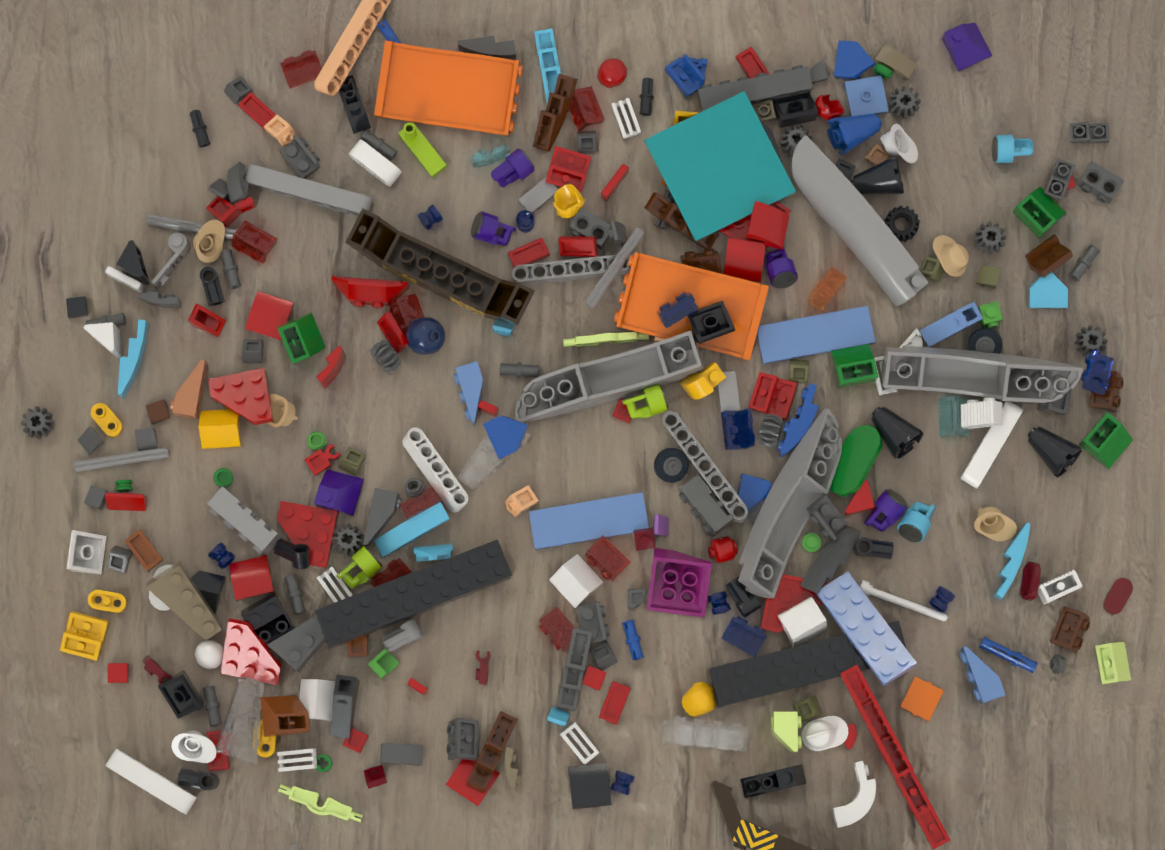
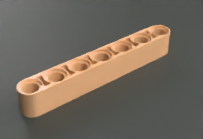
M391 0L361 1L317 76L314 84L316 91L330 96L337 94Z

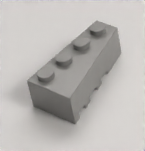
M223 486L207 503L211 507L209 511L217 518L221 515L225 519L223 523L231 530L235 527L240 532L238 536L245 542L250 540L254 544L252 548L260 555L263 552L268 555L274 549L276 542L282 539L275 530L243 505Z

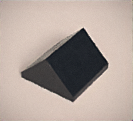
M810 93L773 100L779 128L816 121L818 109Z
M131 240L128 242L116 265L124 274L145 285H149L150 281L141 251L136 243Z
M723 301L687 314L694 336L699 344L736 331Z
M185 670L158 685L178 719L204 706V701Z

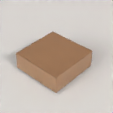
M876 143L865 157V160L875 166L889 159L891 155Z

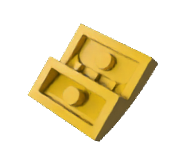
M74 611L70 612L60 651L97 661L102 650L109 621Z

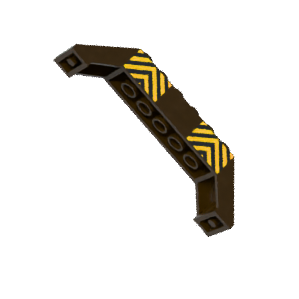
M363 208L345 241L346 244L381 268L485 318L518 325L535 290L518 282L506 281L407 235L381 219L380 216Z
M715 780L712 781L710 786L730 841L734 842V847L741 850H746V848L751 850H813L742 819L731 795L732 788Z

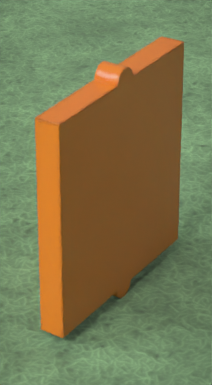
M914 676L900 707L911 712L913 716L917 715L930 721L944 691L932 685L930 681L926 682Z

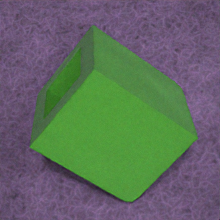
M385 648L368 665L381 679H384L399 665V662Z

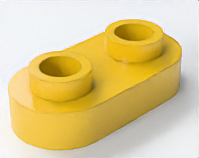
M97 403L92 407L91 417L105 434L110 437H117L122 433V422L106 404ZM99 409H103L102 415H97ZM110 424H115V428L110 430Z
M94 590L88 596V604L96 610L121 613L127 607V599L119 593ZM97 597L102 598V601L99 604L96 603ZM117 600L121 601V605L119 607L115 606V602Z
M261 719L257 724L255 749L259 756L268 758L276 751L277 736L264 737L263 721ZM265 744H268L270 747L267 752L263 750Z

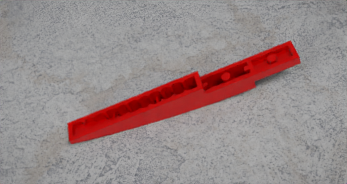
M858 665L840 673L877 749L931 848L934 850L950 841L947 832L917 779L910 761Z

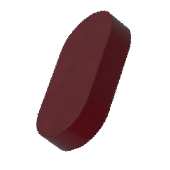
M1028 562L1023 569L1020 595L1024 600L1032 601L1037 596L1041 567L1038 563Z
M1120 578L1113 583L1103 602L1104 610L1107 613L1115 615L1123 610L1133 591V585L1130 580Z

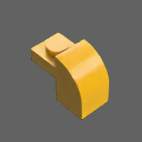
M713 361L700 373L689 374L687 378H684L679 383L690 398L697 400L714 391L713 388L723 381L726 376L717 363Z

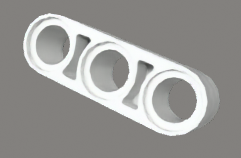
M361 139L348 153L355 162L388 187H391L402 174L398 167Z

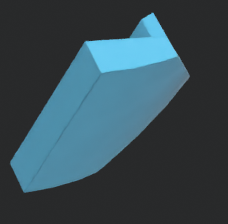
M1052 272L1044 278L1040 276L1030 284L1028 307L1068 308V288Z
M453 543L414 547L416 562L451 558V551H454Z

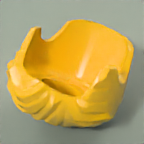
M567 184L555 192V202L553 204L558 216L561 218H571L583 207L585 199L574 185Z
M705 682L694 683L682 697L683 708L686 713L693 717L714 710L716 705L713 687Z

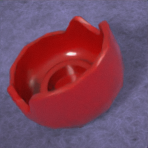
M616 58L604 61L597 71L599 82L607 88L620 86L627 77L625 64Z
M829 94L819 95L815 101L818 115L825 121L840 117L844 113L840 101L837 99L830 100Z

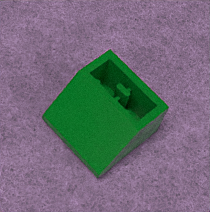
M1041 186L1031 192L1013 210V213L1038 238H1041L1066 214L1049 195L1044 194Z
M312 312L276 326L292 364L309 358L326 348Z
M869 344L831 351L838 388L875 382L878 379L875 358Z
M1107 412L1094 425L1079 445L1109 469L1133 439L1123 424Z

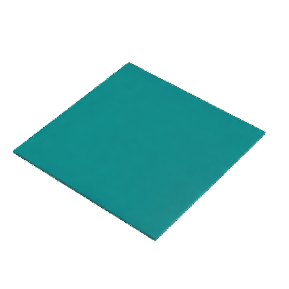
M745 91L644 140L695 241L752 214L755 201L770 205L796 192Z

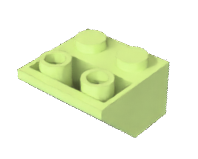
M772 712L771 733L791 753L798 752L802 745L801 736H798V729L801 728V716H798V712Z

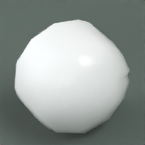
M212 639L201 641L194 653L196 662L206 669L218 668L222 664L224 648L220 643Z

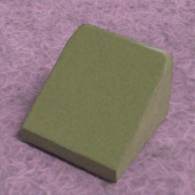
M925 256L919 269L923 276L938 282L945 271L938 259Z
M981 265L976 284L995 289L1001 268Z
M790 359L789 381L808 383L809 361Z
M348 447L340 460L339 468L356 476L366 455Z
M815 695L793 704L796 712H798V716H801V722L823 713Z

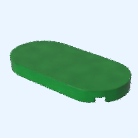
M862 425L853 429L842 445L840 461L830 486V490L834 494L845 497L849 496L848 494H854L861 488L883 445L881 435L874 427Z

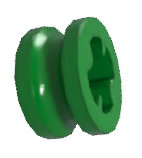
M115 481V484H117L115 491H132L133 487H131L133 481Z
M324 754L317 756L316 769L320 772L329 771L333 764L332 759ZM321 758H325V761H328V766L325 765V769L318 765V761H322Z

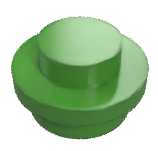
M312 432L307 438V444L312 450H322L326 446V437L321 432Z
M808 533L802 539V546L808 552H815L821 546V539L815 533Z

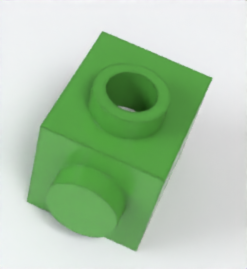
M998 301L978 307L983 317L979 321L980 328L987 327L992 329L999 326L998 324L1003 318Z

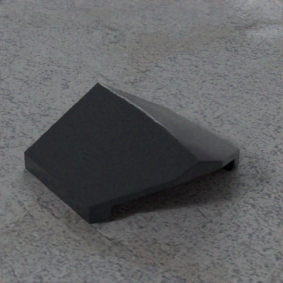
M198 571L191 579L216 614L225 576Z

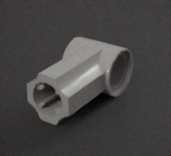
M413 619L401 625L394 632L382 637V640L388 652L391 653L406 644H411L421 639L423 634L417 622Z

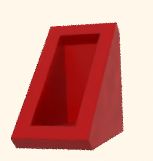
M219 196L206 207L217 220L224 224V227H228L240 216L233 205Z
M195 304L188 322L197 329L219 337L226 320L201 305Z
M866 479L843 514L845 516L874 509L875 506L869 483Z

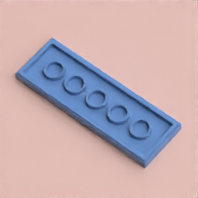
M868 306L760 325L757 331L763 364L827 353L864 344H875Z
M643 492L529 511L535 550L634 533L633 530L649 528Z

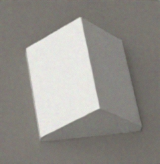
M113 322L88 324L83 327L94 339L120 359L122 356L120 330Z
M72 530L66 569L72 572L101 574L107 536Z
M578 554L563 564L549 579L574 608L580 605L604 583Z
M812 597L778 615L792 647L800 646L827 630V620Z
M301 679L299 701L308 711L309 719L332 720L333 693L336 681Z

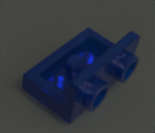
M682 292L675 297L676 300L672 303L666 302L659 307L660 310L656 313L665 328L672 326L698 309L691 293Z
M1097 348L1088 353L1085 359L1087 368L1081 377V381H1083L1082 389L1104 395L1107 391L1114 358L1099 354V349Z
M750 409L721 412L725 450H746L754 447L755 435L753 433V417Z
M740 616L737 618L733 617L721 639L756 657L767 637L764 634L765 630L758 626L753 628L747 625L748 621Z

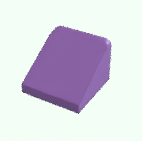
M662 515L654 516L655 536L669 535L668 517Z

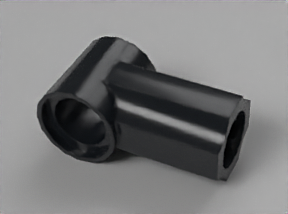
M204 267L200 271V279L208 305L216 306L224 303L225 300L217 272L212 267ZM207 273H214L212 280H205Z
M861 538L856 541L853 551L860 557L869 556L892 559L894 546L893 542ZM860 542L867 545L868 549L866 552H862L859 549Z
M283 539L276 542L274 554L291 561L295 569H306L310 566L308 545H295Z
M737 577L725 586L736 601L735 604L738 610L746 618L760 609L761 605L752 593L745 590L746 586L739 582V577Z
M181 768L178 774V785L203 790H214L219 785V777L215 773ZM207 776H210L213 780L212 785L209 787L205 785V778Z

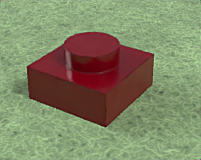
M653 528L633 530L636 551L655 548Z
M383 765L364 770L368 789L387 783Z

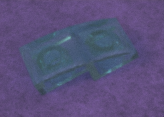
M505 143L502 146L497 145L492 149L491 154L486 149L483 151L479 150L472 155L471 165L473 168L498 162L510 154L509 147Z

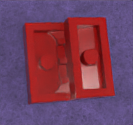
M555 146L545 182L560 187L572 184L581 193L591 156Z
M755 201L747 237L764 241L765 246L782 250L789 215L775 207Z
M728 238L723 274L761 283L766 247L764 243Z
M257 291L245 329L281 340L276 326L290 320L294 302Z
M340 345L325 358L329 365L316 376L319 383L325 389L339 374L345 361L346 355Z
M759 372L748 408L763 414H774L787 421L798 384L780 379L778 376Z
M267 555L229 564L236 601L274 592Z
M462 759L445 785L476 806H479L500 773L494 770L485 792L482 793L466 785L477 760Z

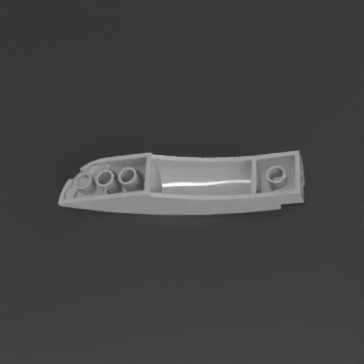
M805 135L798 142L792 154L791 171L796 185L819 216L828 223L861 261L895 307L902 305L914 297L929 282L919 271L917 263L866 199L834 163Z
M688 331L641 348L589 362L576 363L537 377L525 386L519 400H517L515 419L516 421L526 423L571 413L642 393L644 388L656 384L663 386L687 378L689 374L705 369L697 340L693 332Z
M903 346V348L885 347L881 379L883 388L938 391L995 398L1002 401L1047 403L1064 397V394L1073 389L1081 377L1083 367L1035 358L980 351Z
M829 409L822 411L792 452L769 491L752 527L739 561L743 568L738 581L746 586L745 590L754 595L764 598L775 597L789 556L809 520L810 513L807 511V508L821 495H828L842 452V437H839L837 430L839 424Z

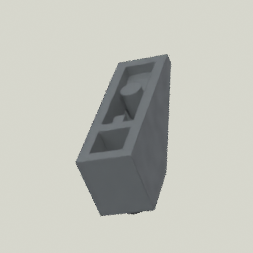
M375 488L363 541L364 547L371 545L395 515L396 509H400L402 498H399L398 492Z

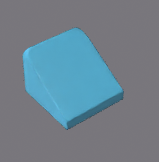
M496 320L492 328L494 333L510 337L515 325Z
M552 707L547 720L565 727L570 713Z

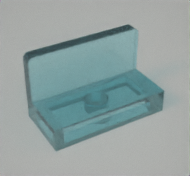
M956 396L939 398L940 437L969 436V429L961 427V404H967L968 399Z

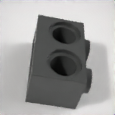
M1092 161L1077 185L1080 186L1083 192L1095 195L1100 202L1110 204L1124 183V180ZM1087 176L1094 177L1096 182H1089ZM1104 186H1109L1112 192H1106Z
M581 207L570 224L569 231H571L572 236L594 237L593 234L595 232H602L604 236L601 239H596L597 248L602 250L609 239L608 228L611 227L610 224ZM580 222H585L588 226L585 229H580L577 225Z

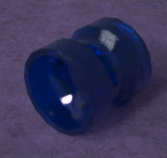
M433 204L428 207L427 211L417 215L427 230H430L433 224L440 223L443 220Z
M522 210L517 214L516 226L519 231L528 233L533 230L535 219L531 211Z
M219 543L208 554L212 560L217 562L221 569L226 568L236 557L232 552L226 550V546L223 543Z
M939 586L935 597L930 599L929 604L945 613L949 602L953 601L955 595L944 587Z
M726 591L707 596L709 603L712 604V615L731 610L730 604L726 600Z
M616 770V779L610 789L629 795V787L633 783L635 776Z

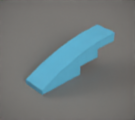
M553 28L534 31L547 103L550 92H555L558 75L561 74Z
M138 320L137 338H129L128 357H120L118 395L121 398L126 397L142 363L149 323L146 320Z
M439 502L374 540L384 558L416 541L417 538L432 531L433 528L450 520L442 503Z
M1028 522L1023 525L1002 555L1008 559V562L998 574L1004 580L993 595L998 600H1001L1006 594L1022 563L1031 525Z

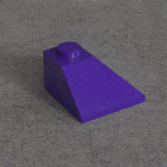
M976 23L961 24L946 31L942 37V41L958 71L992 56Z
M327 469L320 482L314 504L317 507L354 516L364 479Z

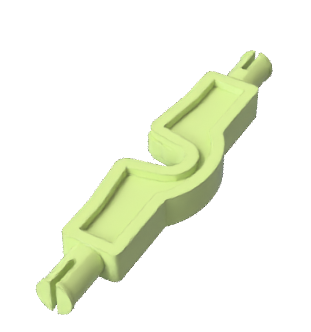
M637 332L603 333L563 339L564 347L599 346L605 342H610L611 344L637 342V340H649V335Z
M282 784L280 785V788L286 789V791L279 789L278 792L289 795V799L306 805L315 814L323 816L333 815L346 821L350 818L359 823L362 821V819L355 816L363 818V814L352 811V807L346 806L330 797L326 799L322 807H319L317 805L319 793L296 786L290 788Z

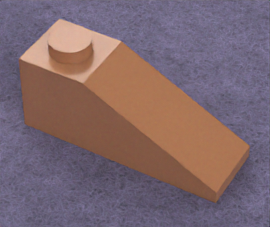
M201 360L177 391L175 399L171 400L170 410H173L172 413L175 416L198 419L208 363L205 360Z

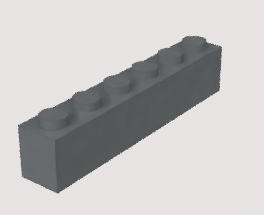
M799 65L788 71H785V69L776 70L774 74L760 73L755 75V78L741 77L735 82L726 80L716 86L711 84L703 85L700 87L701 89H698L697 96L702 112L745 91L750 103L757 104L769 100L773 101L775 99L811 93L813 85L809 68Z

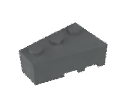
M315 616L267 644V646L299 672L326 640Z

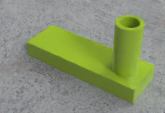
M413 122L406 123L404 129L398 135L432 178L447 168L446 163Z

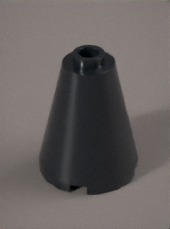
M891 157L854 175V180H851V183L860 194L904 193L896 157Z
M878 407L872 412L873 417L871 420L895 459H900L907 455L914 448L913 444L915 441L917 443L921 441L924 433L888 408Z
M1034 427L1027 435L1029 437V444L1057 478L1067 472L1066 468L1069 465L1072 466L1082 452L1080 446L1042 427L1037 429Z

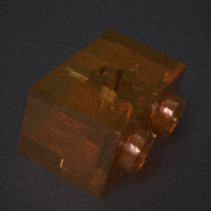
M832 266L809 295L807 301L823 312L845 284L847 277Z

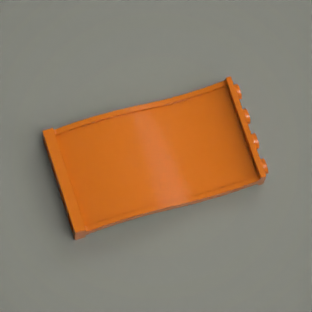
M385 40L374 116L509 137V134L513 133L514 122L511 120L512 114H516L517 103H514L515 95H519L520 84H517L518 77L522 76L523 66L520 65L519 60L426 48Z
M638 252L630 255L628 266L631 267L630 274H625L623 285H626L625 293L621 292L618 302L622 304L620 311L616 310L614 322H617L616 327L668 339L688 331L693 332L687 316L688 313L723 301L736 331L701 344L698 343L700 348L750 360L769 289L768 285Z

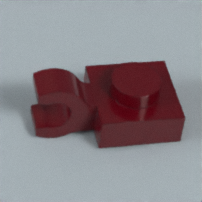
M477 650L476 659L480 662V669L476 668L475 680H479V685H487L488 665L491 654L490 651H487L486 658L482 659L479 656L480 651Z
M149 655L142 660L145 664L143 668L151 676L153 674L158 676L159 684L162 683L163 678L172 677L170 673L164 671Z

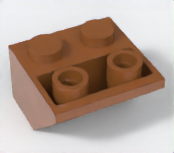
M296 695L260 698L264 737L298 735L310 732L308 711Z

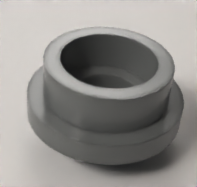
M412 478L406 482L405 492L408 496L418 497L423 493L424 485L421 480Z
M1057 654L1050 659L1049 663L1050 669L1054 674L1064 672L1066 669L1065 658Z

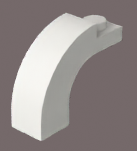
M863 761L853 763L858 782V791L855 798L847 805L831 808L836 828L851 825L860 820L870 810L874 802L876 781L875 779L867 780L869 770L867 764L864 765Z

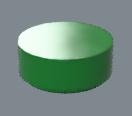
M879 63L873 69L877 75H881L884 79H890L893 74L889 68Z
M220 468L215 472L214 482L219 487L227 488L233 483L234 476L230 470Z

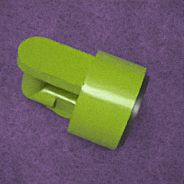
M659 384L644 388L642 394L622 400L623 404L627 405L632 419L648 418L666 412L669 409L663 388ZM645 398L647 406L637 409L635 401Z
M363 546L351 556L353 561L343 568L336 577L338 579L342 578L353 589L367 582L382 569L383 565L367 546ZM358 564L362 571L353 578L348 571Z

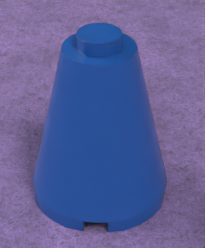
M875 114L837 117L828 120L827 124H830V129H827L833 148H838L840 150L838 154L844 155L879 132L882 122L880 117Z

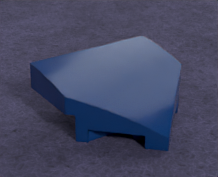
M839 41L834 77L836 79H854L855 77L859 79L860 75L867 69L876 65L858 42Z
M684 54L683 58L680 57L670 63L664 70L686 98H688L703 86L707 59L690 58Z
M499 416L483 424L499 459L521 448L525 431L528 428V424L516 421L508 416Z
M741 473L737 495L749 510L761 500L766 499L772 484L764 478Z

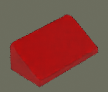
M105 493L109 510L146 511L147 497L144 494Z

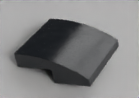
M607 763L568 767L573 809L612 805Z

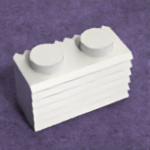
M983 398V401L980 402L979 400H967V404H961V427L975 429L1003 425L1002 402L995 401V398Z
M1071 570L1039 585L1038 595L1045 605L1083 586L1076 571Z

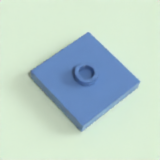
M881 75L844 82L851 116L878 115L889 112Z

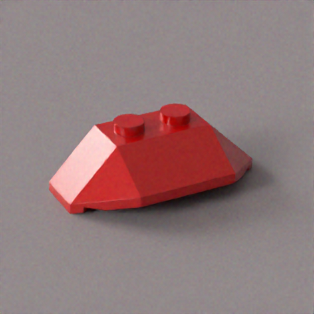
M332 276L331 279L338 290L355 307L372 305L373 308L382 309L383 306H389L409 290L408 281Z

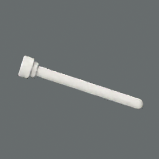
M862 580L859 585L866 596L872 595L941 621L948 619V616L942 612L875 589L873 585H870V582Z

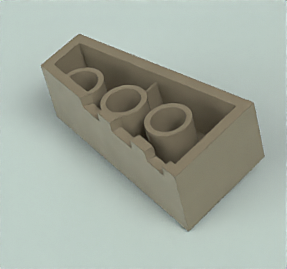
M180 561L146 583L148 590L203 639L207 640L222 631L221 622Z

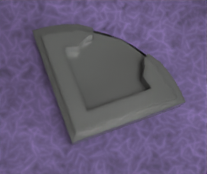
M823 61L818 62L810 72L812 84L828 80Z
M627 589L628 609L636 608L644 601L647 589Z

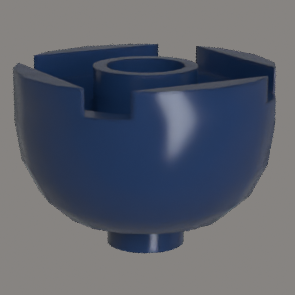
M421 317L413 320L406 332V337H408L409 341L408 345L413 352L419 355H431L438 352L445 341V331L442 324L430 317Z

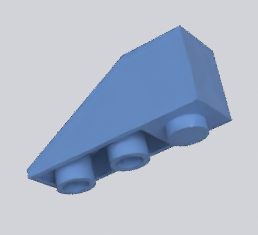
M972 302L921 329L920 333L926 345L931 347L978 323L983 317L975 302Z
M477 361L456 367L457 373L453 374L456 385L460 384L462 391L459 392L461 401L467 404L468 409L464 410L467 421L471 420L473 425L476 424L479 410L478 405L484 384Z
M966 646L960 648L961 652L959 655L963 664L966 663L968 671H966L969 682H973L975 687L973 690L975 699L979 700L980 704L1005 696L1006 694L999 676Z

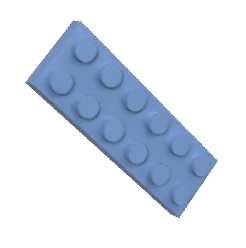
M849 572L844 573L822 587L818 594L816 593V596L883 686H886L916 666V661Z

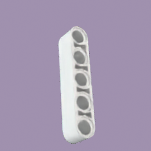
M1005 401L1002 406L1003 425L991 426L960 478L976 489L981 484L1024 410L1011 401Z
M411 428L402 440L403 446L446 507L451 512H460L468 502L467 493L423 431L419 428Z
M117 748L105 765L186 815L197 799L195 795Z

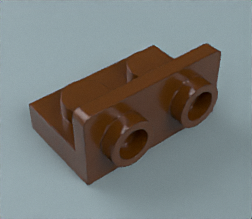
M1054 234L1027 253L1025 257L1030 269L1044 278L1072 258L1073 254L1071 250L1060 243L1058 237Z
M705 249L703 253L689 251L680 256L682 264L721 273L720 255L714 249Z
M1095 369L1089 402L1090 408L1106 409L1111 412L1117 411V407L1121 403L1119 392L1123 388L1124 383L1123 377L1118 371Z
M1064 606L1050 643L1076 653L1077 649H1080L1083 644L1082 637L1084 632L1089 629L1090 618L1086 613Z

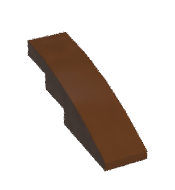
M565 74L558 75L555 92H550L546 110H541L533 147L550 152L567 116L578 79Z
M653 192L644 207L658 219L704 249H711L718 237V234L714 232L695 241L678 206L675 203H670L657 192Z
M502 711L499 712L467 781V786L482 793L485 792L515 727L517 718Z

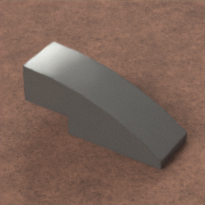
M494 36L457 41L459 51L464 53L516 60L514 40L495 43Z

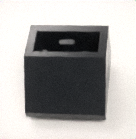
M275 592L241 611L244 621L251 624L255 634L266 645L295 628Z

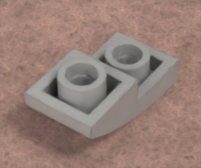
M735 370L724 371L723 373L726 378L717 385L720 412L739 411L740 404Z

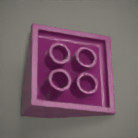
M654 548L647 610L705 617L712 562L674 550Z

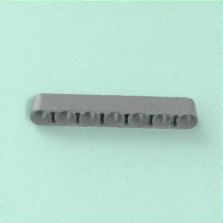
M251 164L248 165L244 178L249 183V187L359 216L362 208L369 211L373 200L362 194Z
M617 255L518 265L512 270L513 282H518L524 286L600 278ZM630 256L616 276L625 275L626 273L630 274L631 267L628 266ZM593 264H599L601 266V269L599 271H594L591 269V266ZM574 266H580L583 269L580 273L572 271ZM561 268L564 270V272L561 275H556L553 273L554 269ZM537 270L545 272L542 277H537L534 273ZM518 272L526 274L523 279H518L515 276Z
M673 411L665 413L662 418L663 424L717 499L724 505L723 507L729 515L731 514L734 517V521L737 523L745 522L749 516L746 505L679 415ZM669 418L677 419L674 425L670 426L667 424ZM687 433L688 437L686 440L681 441L678 439L679 434ZM692 448L699 449V453L695 456L690 455L689 451ZM703 463L711 465L707 471H702L700 467ZM720 478L722 483L719 486H713V479ZM727 493L733 495V499L729 502L723 500V496ZM737 509H743L745 511L742 517H736L734 515Z

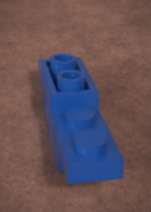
M809 383L808 388L803 389L801 399H804L803 405L798 406L795 415L799 418L791 417L790 422H785L783 433H786L784 440L780 439L777 451H781L779 457L783 458L790 453L810 428L819 407L812 404L817 385Z

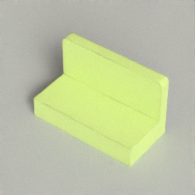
M1124 642L1095 646L1102 684L1131 680Z

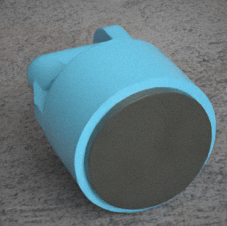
M995 135L992 141L993 161L995 163H1013L1014 156L1032 155L1034 143L1028 138L1014 139L1013 135Z
M915 502L906 510L897 528L900 535L910 542H922L931 527L930 520L935 512L936 505L931 504V506Z

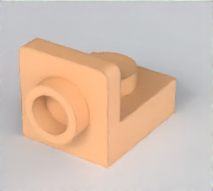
M278 115L264 126L266 132L277 139L282 147L294 140L295 131L289 123Z
M528 485L511 494L505 501L507 510L514 517H517L522 511L537 504L539 500Z

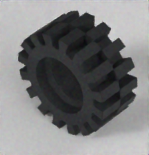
M899 206V208L895 207L892 211H889L884 222L900 242L903 240L907 242L908 239L911 240L917 233L920 220H918V214H914L913 209L909 210L908 206L905 208ZM897 218H905L909 223L908 229L904 231L898 230L894 224Z

